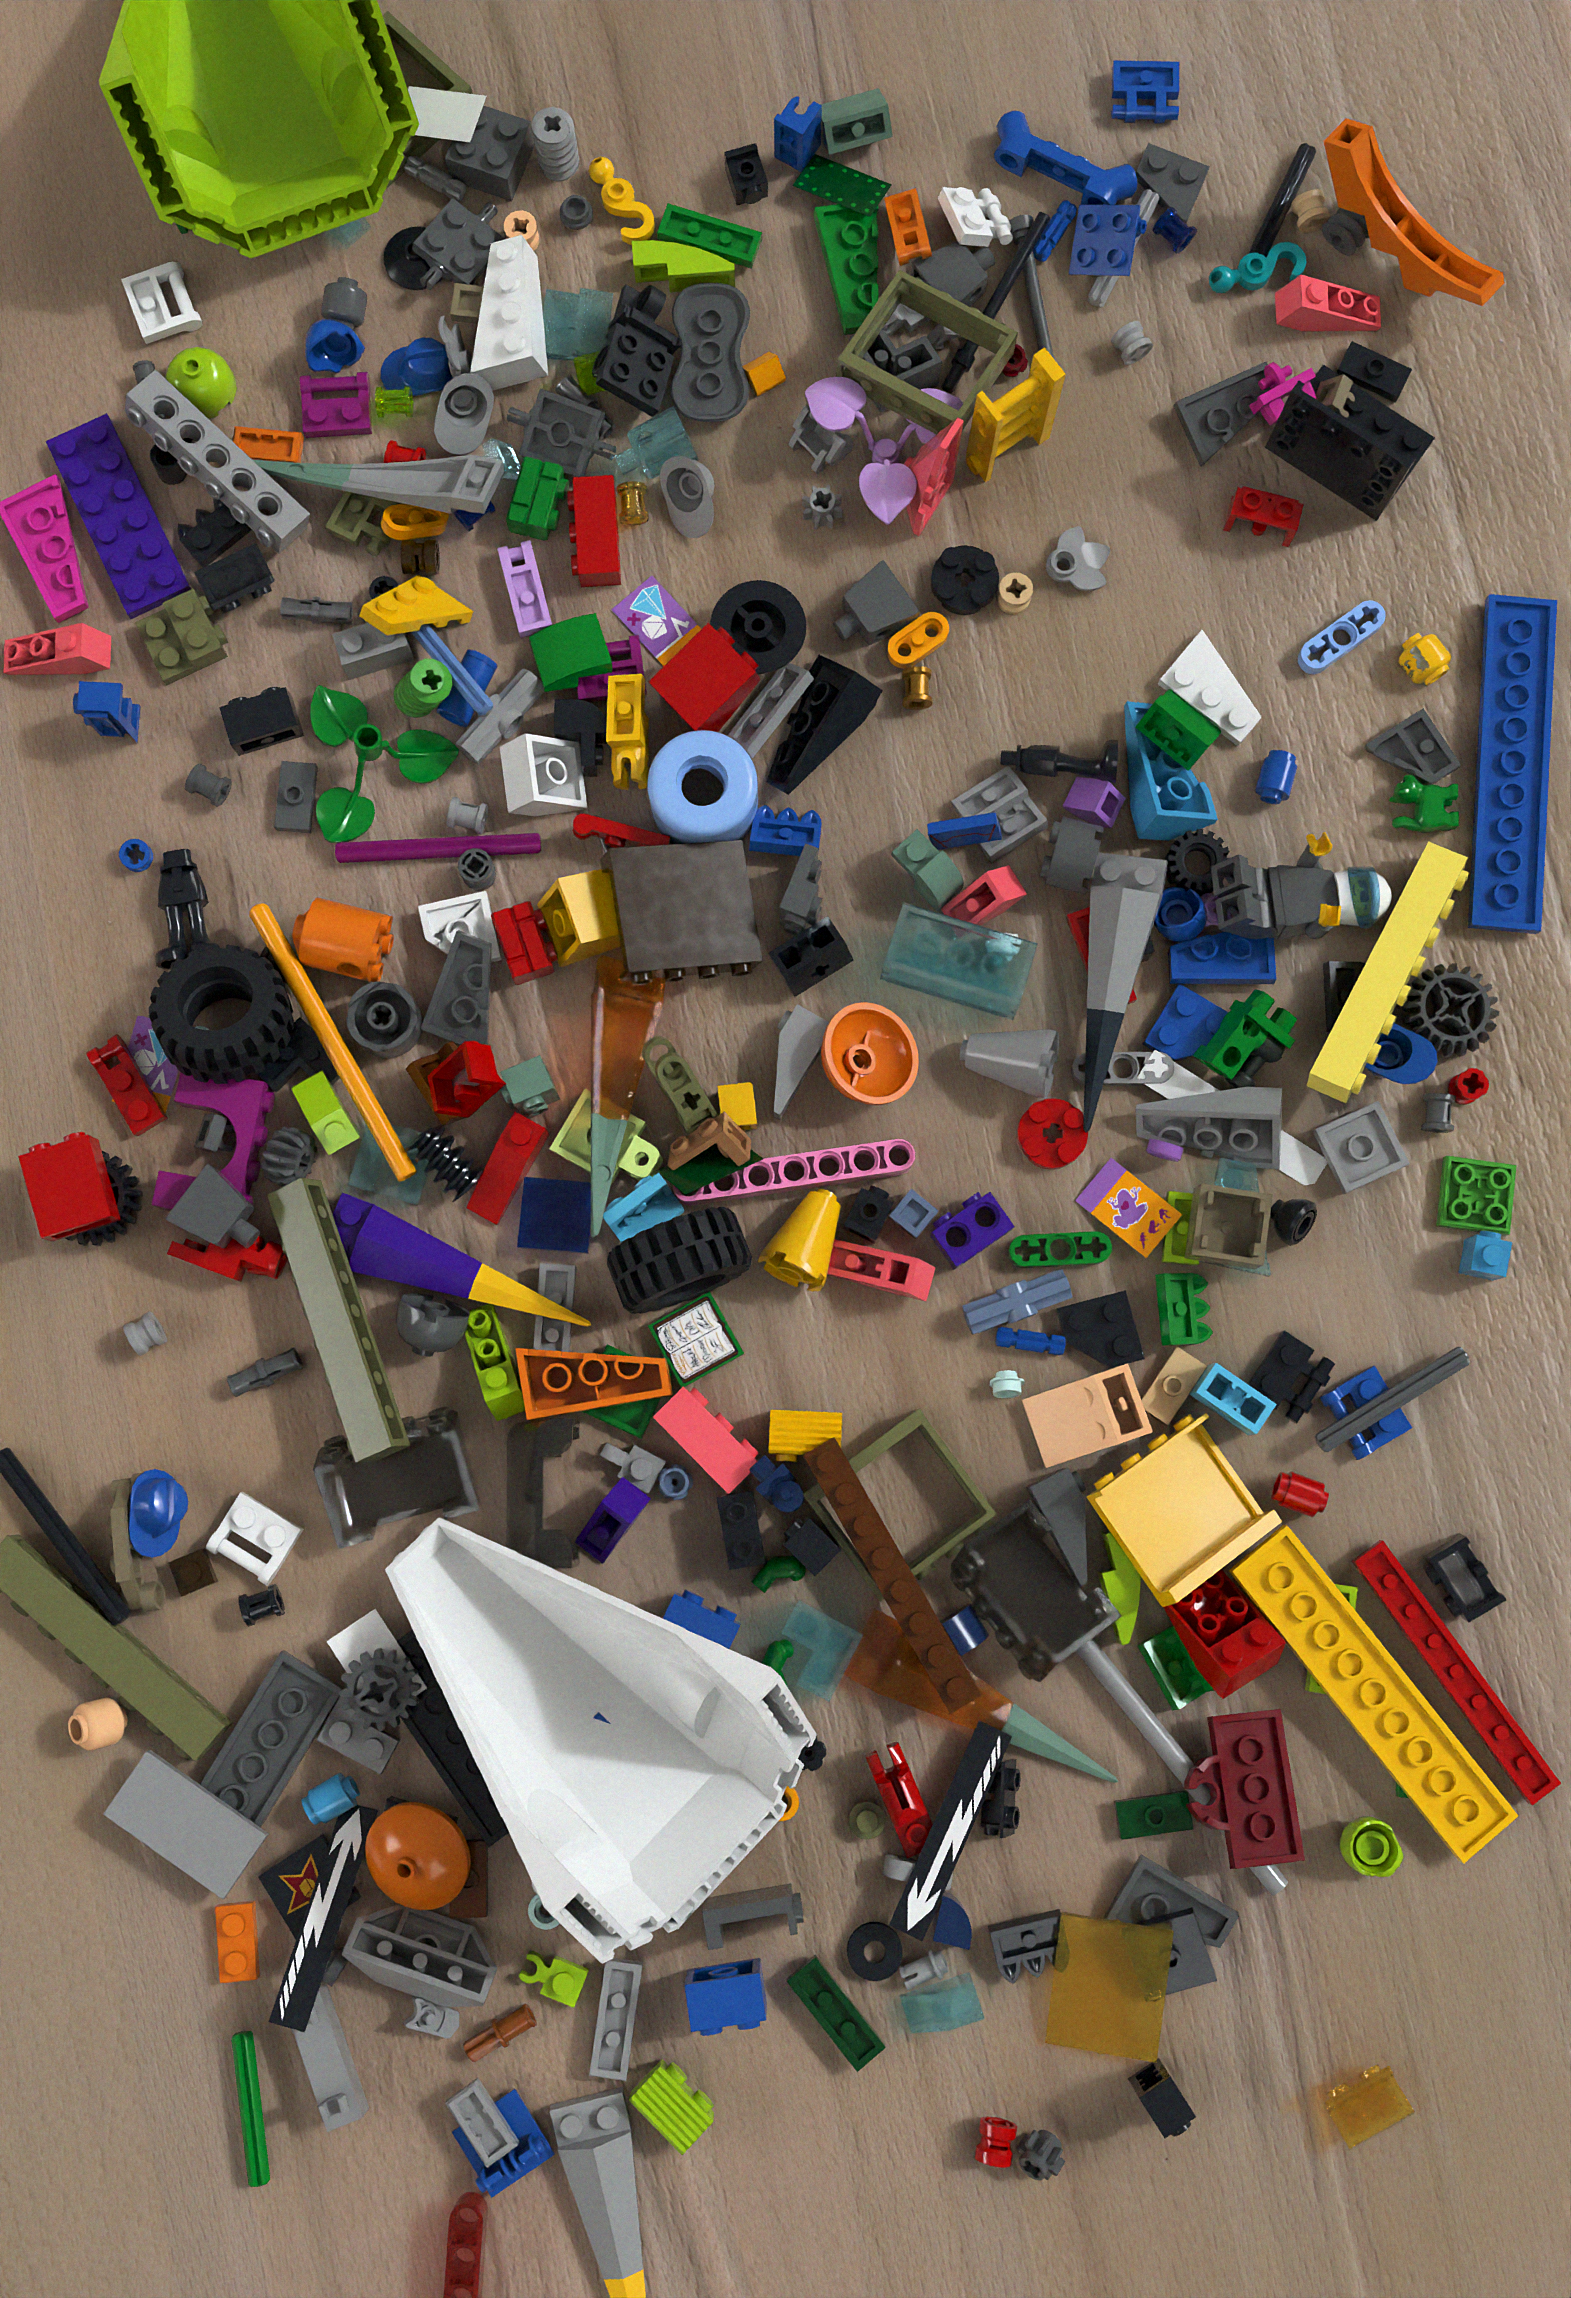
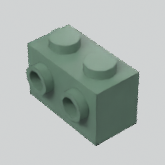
M879 88L820 104L822 105L821 140L829 155L893 137L888 103Z
M540 1055L500 1072L506 1083L500 1089L506 1104L508 1103L510 1109L516 1107L521 1115L527 1113L529 1117L539 1115L549 1109L548 1104L560 1100L550 1073Z

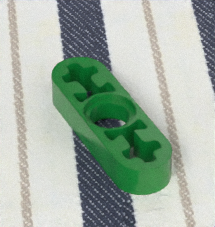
M1098 1231L1020 1235L1008 1247L1010 1261L1019 1268L1097 1265L1108 1259L1112 1252V1243L1109 1237ZM1074 1239H1080L1079 1246H1087L1092 1243V1239H1097V1244L1103 1245L1104 1250L1098 1253V1258L1093 1257L1091 1251H1081L1079 1253L1081 1259H1075L1077 1247ZM1038 1240L1045 1241L1043 1255L1046 1261L1039 1260L1041 1253L1029 1255L1028 1261H1022V1256L1015 1254V1249L1021 1247V1242H1026L1027 1247L1031 1249L1040 1247ZM1063 1240L1068 1244L1070 1252L1066 1259L1058 1260L1051 1255L1050 1245L1053 1241Z

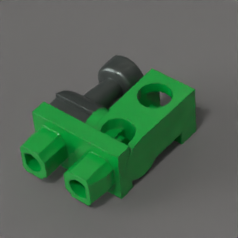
M1255 989L1245 1002L1238 1000L1233 1002L1229 1008L1231 1011L1223 1018L1220 1028L1207 1046L1200 1045L1193 1056L1214 1073L1226 1077L1225 1080L1234 1088L1254 1087L1255 1081L1252 1078L1265 1062L1273 1063L1279 1061L1282 1058L1285 1047L1290 1049L1296 1041L1289 1033L1295 1025L1297 1018L1287 1010L1277 1007L1269 1019L1265 1015L1275 1001L1266 992Z

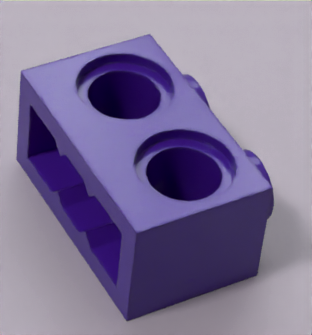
M977 1192L962 1203L963 1211L954 1217L948 1212L933 1223L936 1229L931 1232L930 1237L953 1270L1015 1227L991 1192L983 1197ZM982 1209L988 1210L993 1215V1225L990 1227L978 1225L975 1220V1213ZM952 1229L961 1231L965 1237L964 1245L952 1247L946 1241V1233Z

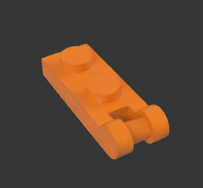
M916 188L885 197V205L899 265L908 264L909 259L922 256V259L932 257Z

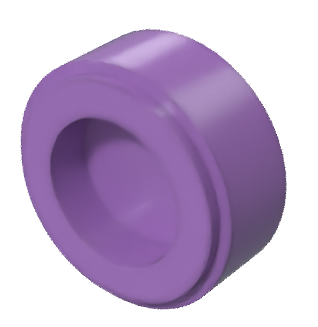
M1149 1139L1146 1151L1152 1156L1178 1162L1181 1160L1184 1148L1168 1142Z

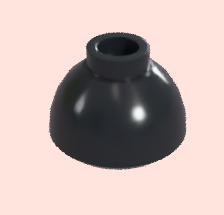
M1279 1199L1273 1204L1270 1212V1218L1274 1220V1228L1277 1235L1289 1246L1298 1244L1306 1237L1317 1216L1316 1204L1306 1199H1291L1286 1202Z

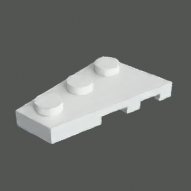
M1203 630L1198 633L1158 682V685L1166 691L1171 689L1221 730V734L1236 746L1241 744L1261 719V715Z

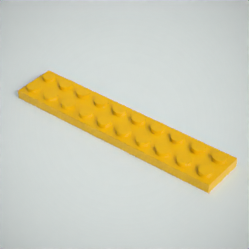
M1282 1525L1228 1570L1458 1861L1466 1863L1518 1817L1515 1810L1288 1525Z

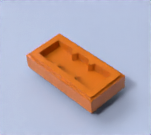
M235 426L233 442L254 460L301 463L304 437L302 432Z

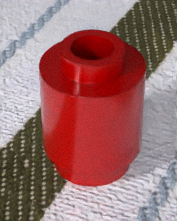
M1290 1471L1288 1474L1284 1472L1278 1474L1272 1489L1271 1498L1278 1501L1279 1506L1314 1517L1317 1512L1322 1513L1324 1511L1329 1493L1324 1491V1483Z

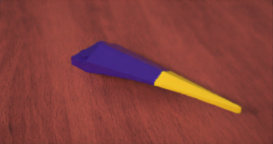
M343 1192L341 1193L333 1213V1218L353 1273L586 1327L591 1326V1323L583 1317L375 1204Z

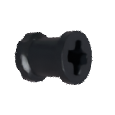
M276 1584L269 1585L266 1591L249 1597L243 1594L238 1598L241 1615L248 1627L255 1625L256 1620L273 1614L277 1616L285 1614L283 1598Z

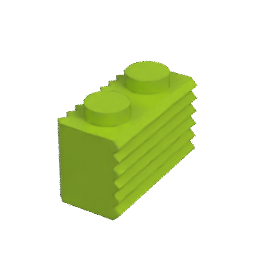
M661 2059L630 2092L628 2100L683 2155L713 2123L714 2112L712 2108L714 2105L701 2090L698 2089L696 2092H693L685 2082L687 2076L674 2062L667 2065Z

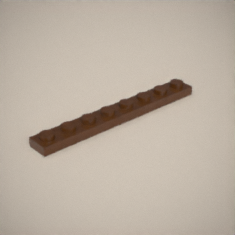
M835 1437L803 1455L804 1459L948 1712L951 1714L982 1696Z

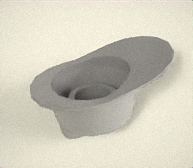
M464 373L455 376L447 382L441 392L434 419V433L437 442L442 448L452 454L465 455L474 451L482 443L486 435L493 409L494 394L491 386L484 378L476 374Z
M673 456L664 462L659 478L669 515L674 527L682 535L688 538H699L709 531L713 523L714 508L711 497L714 494V478L710 470L696 460L684 456Z

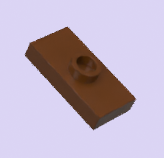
M483 1839L466 1840L471 1859L470 1873L464 1888L449 1902V1918H483L488 1915V1845Z

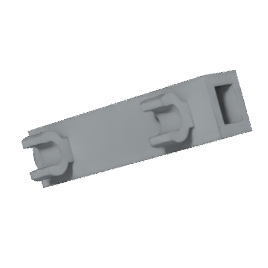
M322 1981L305 2032L291 2029L295 2036L310 2080L322 2122H324L326 2130L329 2132L363 2118L369 2109V2105L328 1986Z

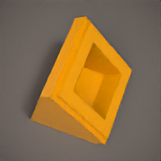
M767 352L742 366L748 383L757 397L786 381L778 355Z

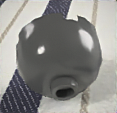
M404 1294L397 1308L396 1324L399 1335L407 1344L413 1346L412 1351L414 1353L431 1357L434 1352H445L459 1343L468 1326L470 1313L467 1309L445 1299V1305L433 1302L434 1296Z

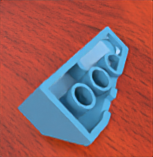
M1127 701L1124 705L1130 810L1138 839L1169 841L1180 835L1183 836L1187 831L1191 830L1193 832L1215 824L1218 818L1211 793L1205 782L1199 783L1191 769L1189 771L1186 770L1135 728L1152 704Z

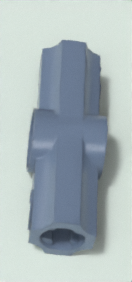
M1061 1269L1028 1282L1022 1280L996 1290V1293L961 1307L966 1323L973 1335L1006 1322L1011 1324L1038 1314V1310L1073 1298L1067 1277Z

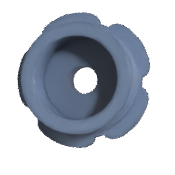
M673 1464L671 1468H664L659 1473L658 1481L660 1485L658 1489L666 1498L673 1497L674 1500L683 1499L687 1496V1491L693 1486L692 1475L687 1473L686 1468L682 1465ZM673 1479L679 1481L677 1486L672 1485Z

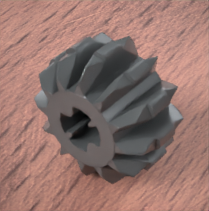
M284 1126L280 1131L276 1130L273 1133L272 1140L267 1141L266 1151L262 1153L264 1161L261 1164V1168L264 1169V1178L284 1187L299 1178H306L307 1174H311V1167L316 1162L314 1155L317 1152V1147L314 1146V1137L294 1127L288 1128Z

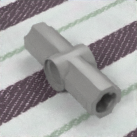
M523 668L499 695L496 693L489 697L493 702L492 710L488 711L484 716L478 715V719L455 743L457 748L468 759L479 765L503 738H510L519 729L524 720V714L544 693L542 682L531 671Z

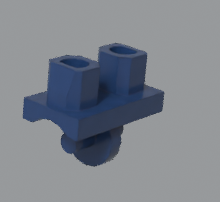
M764 1455L749 1469L761 1483L756 1487V1490L771 1505L774 1504L778 1510L785 1513L795 1512L801 1507L804 1500L803 1491L796 1484L798 1480L784 1464L776 1468L767 1456Z

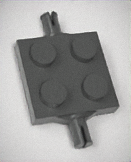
M452 198L413 242L412 250L426 260L430 266L429 271L420 279L424 287L427 285L426 289L431 290L441 277L454 283L473 285L487 269L491 243L505 240L504 237L488 225L491 219L498 213L495 205L491 208L492 203L487 202L478 214H475Z
M541 388L536 403L529 411V414L514 407L508 410L509 413L520 416V418L507 414V421L524 427V439L519 452L521 456L539 459L542 462L547 461L559 464L563 467L564 472L576 477L585 476L589 461L594 454L609 460H613L615 456L603 451V449L616 453V446L599 441V431L605 413Z

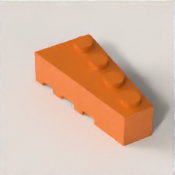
M515 1348L527 1420H537L673 1396L668 1362L665 1358Z

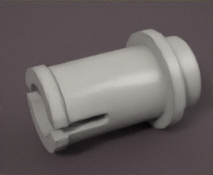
M931 1949L928 1951L929 1955L899 1967L902 1979L910 1976L904 1981L908 1990L935 1977L941 1980L944 1978L943 1974L949 1972L947 1962L941 1950L934 1952Z

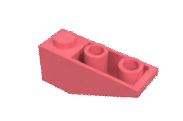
M1301 274L1275 293L1277 325L1299 331H1377L1381 328L1379 296Z
M78 623L5 640L3 673L7 675L88 674L110 669L111 636L84 623Z

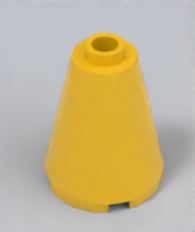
M818 1189L817 1192L810 1191L761 1251L758 1262H766L763 1267L766 1272L794 1287H797L799 1282L809 1284L808 1291H820L823 1288L827 1278L841 1208L840 1204L836 1201V1195L828 1190Z

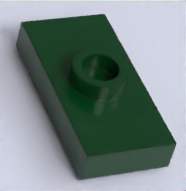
M1184 1790L1115 1800L1114 1806L1119 1838L1124 1840L1193 1830L1192 1815L1186 1806V1803H1189L1188 1792Z

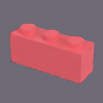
M683 1386L653 1418L730 1494L751 1473L749 1469L757 1462L755 1458L760 1453L745 1438L739 1443L730 1434L734 1427L720 1413L713 1417L704 1408L709 1401L695 1387L689 1392Z

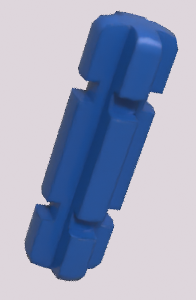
M1068 200L1061 202L1057 213L1052 216L1033 249L1035 259L1040 262L1047 260L1051 250L1055 248L1067 230L1068 224L1076 216L1077 207L1075 204Z
M999 1327L996 1331L995 1344L1007 1348L1012 1345L1015 1346V1349L1043 1353L1045 1350L1048 1351V1354L1062 1355L1065 1351L1066 1339L1060 1335L1052 1334L1048 1337L1046 1333L1020 1329L1015 1332L1013 1328Z

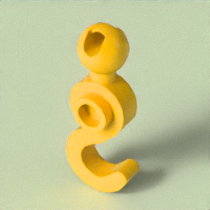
M602 156L595 158L590 162L588 173L595 183L603 185L601 198L604 209L615 216L639 218L644 222L637 229L623 227L621 229L622 241L632 245V241L649 240L655 230L652 210L646 204L635 202L634 189L627 180L613 177L614 166L608 158Z

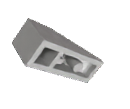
M798 1004L793 1012L787 1010L777 1026L781 1032L779 1033L774 1117L778 1120L782 1118L821 1053L824 1032L829 1023Z

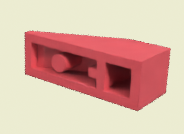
M834 1239L827 1275L926 1302L936 1267L919 1258Z

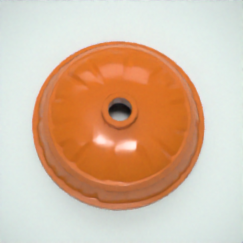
M854 1003L837 1012L825 1029L821 1046L822 1065L829 1081L841 1094L860 1103L885 1105L901 1098L912 1087L918 1072V1050L909 1028L894 1012L874 1003ZM853 1059L858 1062L859 1067L855 1065Z

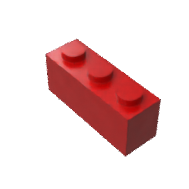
M614 476L573 477V490H567L569 512L575 511V522L569 523L571 544L576 543L577 554L571 555L572 575L579 576L581 588L621 585Z

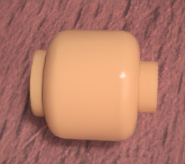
M109 1697L79 1704L68 1722L71 1740L87 1751L116 1744L122 1738L124 1728L127 1726V1714L123 1707L119 1706L115 1700Z

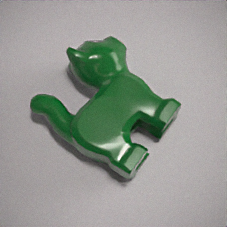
M1405 775L1402 781L1395 786L1394 794L1389 801L1406 805L1414 803L1413 818L1406 816L1396 817L1392 820L1393 828H1405L1421 833L1455 830L1459 826V811L1448 813L1444 806L1450 807L1452 800H1457L1458 784H1451L1448 787L1422 785L1415 776Z

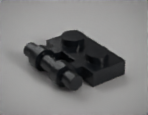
M1284 1330L1281 1331L1248 1382V1385L1277 1404L1273 1410H1277L1282 1400L1291 1404L1292 1406L1285 1417L1297 1424L1304 1413L1308 1414L1314 1405L1311 1401L1320 1387L1327 1385L1331 1378L1329 1373L1335 1363L1326 1357H1322L1317 1367L1312 1366L1308 1363V1360L1315 1350ZM1301 1373L1308 1378V1381L1301 1392L1297 1394L1290 1388Z

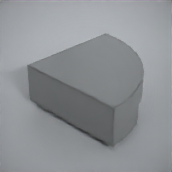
M940 324L927 336L934 349L944 348V342L957 337L959 342L965 338Z

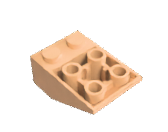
M1128 1363L1021 1400L1045 1468L1153 1432Z

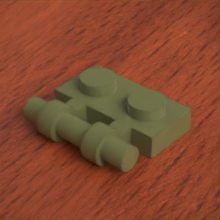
M344 491L325 529L327 533L356 547L363 536L370 538L371 540L366 547V551L377 557L382 547L388 546L391 538L383 532L381 522L377 527L371 524V521L377 510L384 512L391 505L404 503Z

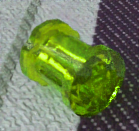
M376 386L375 405L378 418H384L385 414H405L406 417H413L414 403L411 386L395 390H384L382 386Z

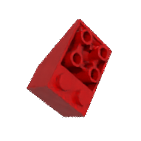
M1222 1569L1178 1603L1163 1607L1198 1672L1221 1699L1229 1696L1277 1665L1286 1644L1284 1639Z

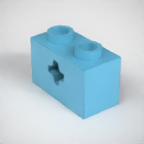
M1218 1363L1207 1366L1189 1395L1247 1435L1257 1434L1277 1405Z

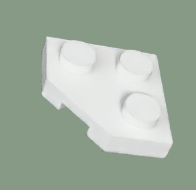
M486 891L418 906L427 943L448 955L456 931L460 930L492 943L491 962L502 960Z

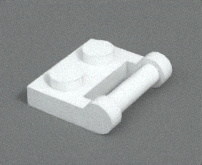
M168 262L121 279L146 344L182 331H196L202 326L200 315L194 311L183 282L184 272L179 262ZM170 282L181 312L180 315L171 316L160 283Z
M240 1492L217 1531L209 1539L206 1549L214 1554L221 1553L257 1575V1580L268 1586L304 1529L244 1492ZM231 1532L237 1533L270 1553L272 1557L267 1564L228 1541L227 1538Z

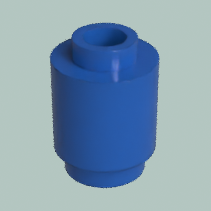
M1271 750L1268 757L1264 758L1255 789L1256 793L1261 796L1260 799L1269 804H1280L1281 801L1289 799L1297 771L1296 757L1293 754L1282 750Z

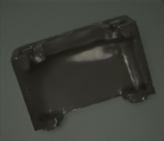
M573 1418L518 1422L512 1426L507 1438L506 1547L553 1569L574 1568L580 1565V1547L572 1546L568 1536L562 1533V1529H544V1457H562V1454L570 1448L572 1440L580 1439V1421Z

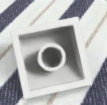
M525 733L500 746L508 813L542 816L587 808L579 742Z

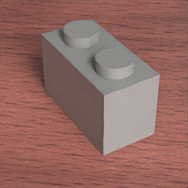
M366 623L332 634L341 665L349 680L414 660L406 633L385 635L371 624Z

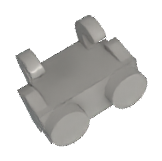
M809 405L803 407L793 424L796 431L788 445L794 451L803 445L815 458L811 469L816 474H819L827 467L824 463L825 461L834 466L844 460L845 456L853 449V441L845 433L841 434L839 431L832 432L822 428L812 417Z

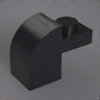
M555 699V738L579 742L581 744V769L583 777H597V765L603 766L604 746L598 744H608L606 742L607 720L604 714L595 705L587 701Z

